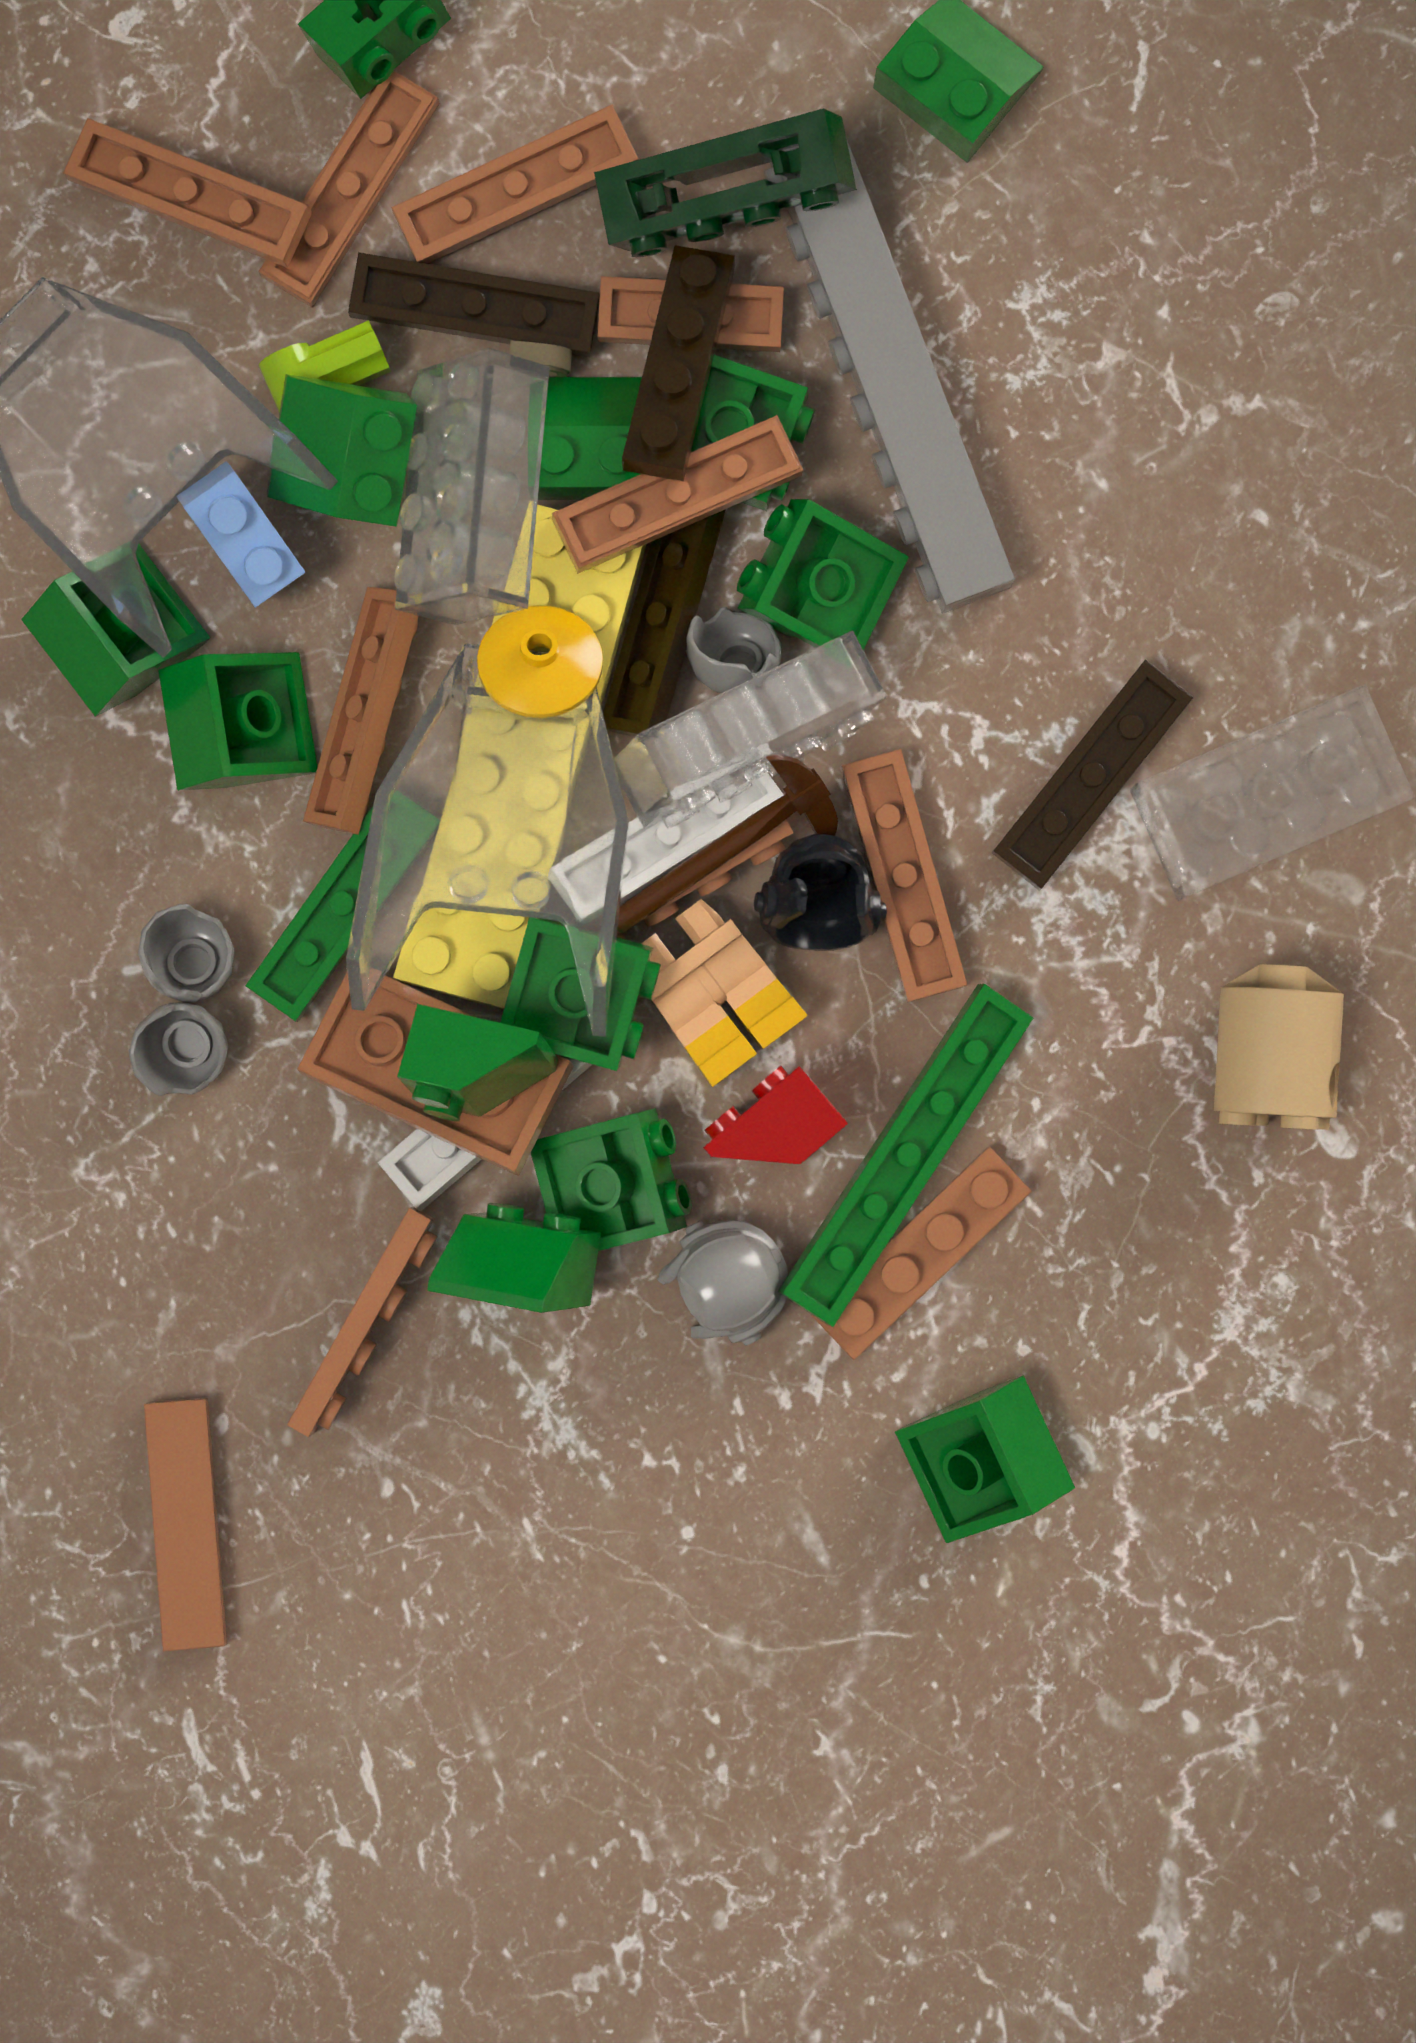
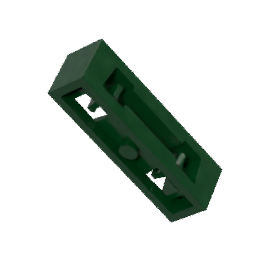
M824 108L594 172L608 244L631 251L632 257H646L662 253L668 249L666 241L687 236L688 242H702L715 239L724 235L723 226L744 221L746 227L771 224L781 219V210L802 205L803 211L827 209L839 204L838 195L857 190L843 119L841 116ZM799 146V148H796V149H793V150H790V151H782V150H785V149H789V148H792V147ZM770 162L773 164L775 175L787 177V181L780 183L763 179L679 202L676 188L663 185V183L673 180L680 181L684 185H690ZM662 211H669V212H670V213H666V214L659 215V216H656V214H655V213H659V212H662Z

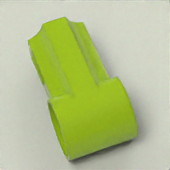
M369 320L311 346L308 343H297L270 354L259 363V368L279 413L286 374L360 386L391 372Z

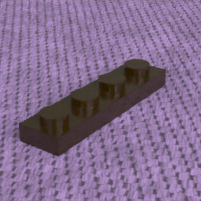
M674 246L622 456L623 471L684 482L735 270L734 255Z
M358 252L348 313L350 318L510 344L511 340L552 344L572 350V355L590 358L600 293Z
M726 509L651 542L599 727L613 733L661 742L687 650L688 630L691 620L698 611Z
M1144 660L992 851V854L1040 891L1193 697L1151 663Z

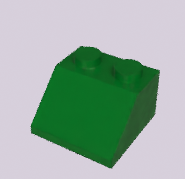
M938 0L914 20L876 67L873 88L968 163L1042 72L1044 66L961 0Z
M286 374L267 497L336 518L397 527L417 404L406 393Z
M527 377L525 491L528 500H583L640 475L639 473L623 471L622 456L642 377Z
M134 542L55 579L21 619L95 717L137 696L159 679V669L182 662L211 638L138 542Z
M299 652L203 654L158 670L177 791L229 788L316 773L318 767Z
M417 1004L397 1077L413 1094V1100L425 1104L423 1110L425 1113L441 1119L460 1121L462 1113L481 1117L554 1073L559 1059L538 1031Z
M488 1203L487 1212L464 1214L429 1277L427 1291L539 1313L590 1306L601 1233L580 1229L581 1218L544 1213L543 1222L524 1219L523 1207Z
M1024 1375L977 1392L895 1431L946 1543L1031 1516L1075 1489L1074 1483Z

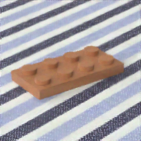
M353 960L297 1070L306 1077L519 1176L574 1067L571 1061L555 1054L559 1060L554 1073L481 1117L462 1113L460 1121H450L429 1115L423 1111L425 1104L413 1100V1094L397 1077L417 1004L468 1016L472 1015Z

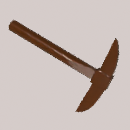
M767 756L766 758L787 785L783 788L785 795L749 816L610 912L609 920L614 929L620 933H625L754 844L796 811H798L800 816L803 813L805 814L815 834L835 836L838 827L837 813L829 798L831 793L815 769H810L804 762L790 756Z

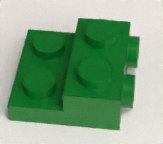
M714 354L691 452L776 415L790 443L793 440L804 444L815 413V409L805 406L808 398V387ZM790 481L741 503L767 512L771 498L783 501Z
M791 499L788 506L781 504L776 507L767 520L764 528V537L771 541L761 561L753 559L747 564L740 575L737 591L744 596L738 609L772 624L775 630L786 636L797 637L846 665L856 666L909 556L809 499Z
M531 915L528 920L500 1023L540 1032L554 1054L617 1071L623 1057L635 1059L644 1028V1023L633 1021L639 997L652 999L661 964L650 961L653 947L597 931H586Z
M656 1108L537 1139L531 1151V1156L546 1213L581 1218L580 1229L601 1233L598 1251L668 1234L687 1227L685 1215L690 1214L692 1210L691 1194L684 1180L674 1178L669 1155H673L676 1151L675 1134L668 1120H659Z

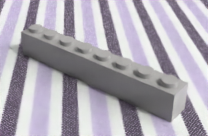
M847 140L857 190L838 195L839 204L827 209L803 211L802 205L788 208L793 225L785 227L795 259L797 262L807 259L815 281L808 283L807 289L814 310L819 319L829 316L837 337L828 341L837 370L840 375L850 372L858 395L850 397L857 423L862 432L872 429L880 451L872 454V460L878 478L884 489L891 486L894 487L901 505L900 509L893 511L901 538L906 546L915 543L923 563L922 566L915 568L921 591L927 602L937 600L943 614L1010 589L1015 578ZM799 146L792 147V148H789V149H785V150H782V151H790V150L799 148ZM770 162L772 168L764 170L765 179L774 183L787 181V177L774 174L773 164Z

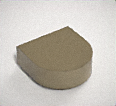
M510 341L509 367L513 375L562 378L570 374L572 350L552 344Z

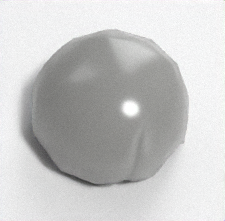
M727 607L720 608L717 614L706 622H703L702 618L697 615L691 620L687 634L688 659L696 678L716 693L733 696L751 692L771 680L780 666L782 644L772 624L747 613L731 612Z
M178 904L156 912L142 929L138 955L144 976L153 988L172 999L195 1003L198 1000L204 1001L218 994L231 977L235 948L227 930L223 928V924L218 918L198 911L189 904Z
M178 1002L157 1007L138 1024L128 1053L134 1076L152 1093L158 1096L172 1093L193 1095L206 1088L210 1082L214 1081L222 1073L229 1047L223 1025L205 1008L197 1004Z

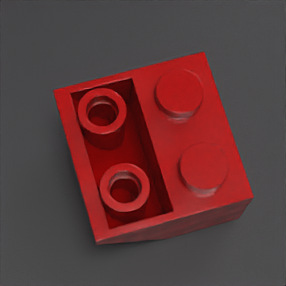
M779 1066L752 1089L754 1095L759 1099L742 1115L732 1106L704 1130L712 1140L703 1149L712 1158L799 1165L848 1123L800 1066L790 1074L782 1066Z

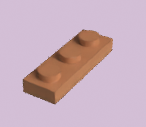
M601 276L598 342L650 345L666 280ZM731 284L716 349L780 352L784 287Z

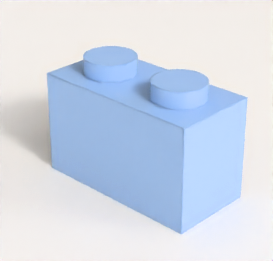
M227 461L176 496L255 608L305 573V570Z

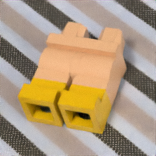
M700 899L675 918L695 945L675 960L656 933L641 944L653 947L650 961L661 964L651 1001L709 1085L713 1087L757 1054L721 1007L724 1003L728 1004L760 1049L766 1048L808 1015L765 964L734 922L730 919L725 923L715 910Z

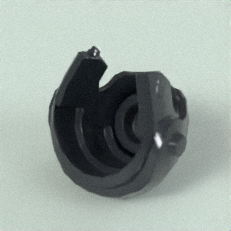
M813 834L793 841L776 858L772 876L768 882L763 883L761 891L757 892L754 897V910L759 912L761 927L770 934L775 942L794 949L834 951L852 947L861 943L869 935L877 932L880 922L885 920L887 914V906L881 901L879 891L873 890L870 885L866 864L861 852L849 841L828 834Z

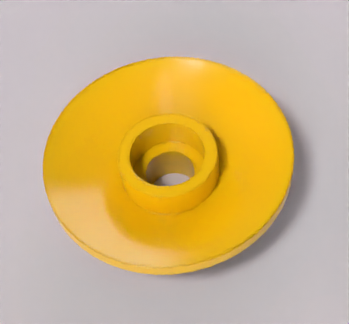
M528 606L504 615L485 633L477 655L479 678L487 694L504 709L517 715L531 718L559 716L580 706L596 689L601 677L603 664L600 643L590 626L577 615L552 606ZM536 647L550 649L544 655H534L529 650Z

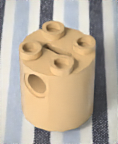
M1259 964L1221 987L1214 1111H1220L1219 1124L1268 1126L1269 1114L1281 1115L1280 1127L1329 1130L1330 1118H1337L1344 994L1309 967Z

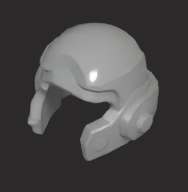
M726 1220L708 1224L698 1221L685 1229L686 1235L679 1241L682 1250L669 1264L663 1267L657 1280L665 1285L672 1282L677 1276L681 1296L690 1313L701 1325L691 1327V1337L693 1339H708L727 1336L731 1343L742 1342L745 1346L761 1339V1332L779 1315L787 1300L785 1296L778 1292L788 1276L787 1266L781 1251L763 1230L746 1221Z

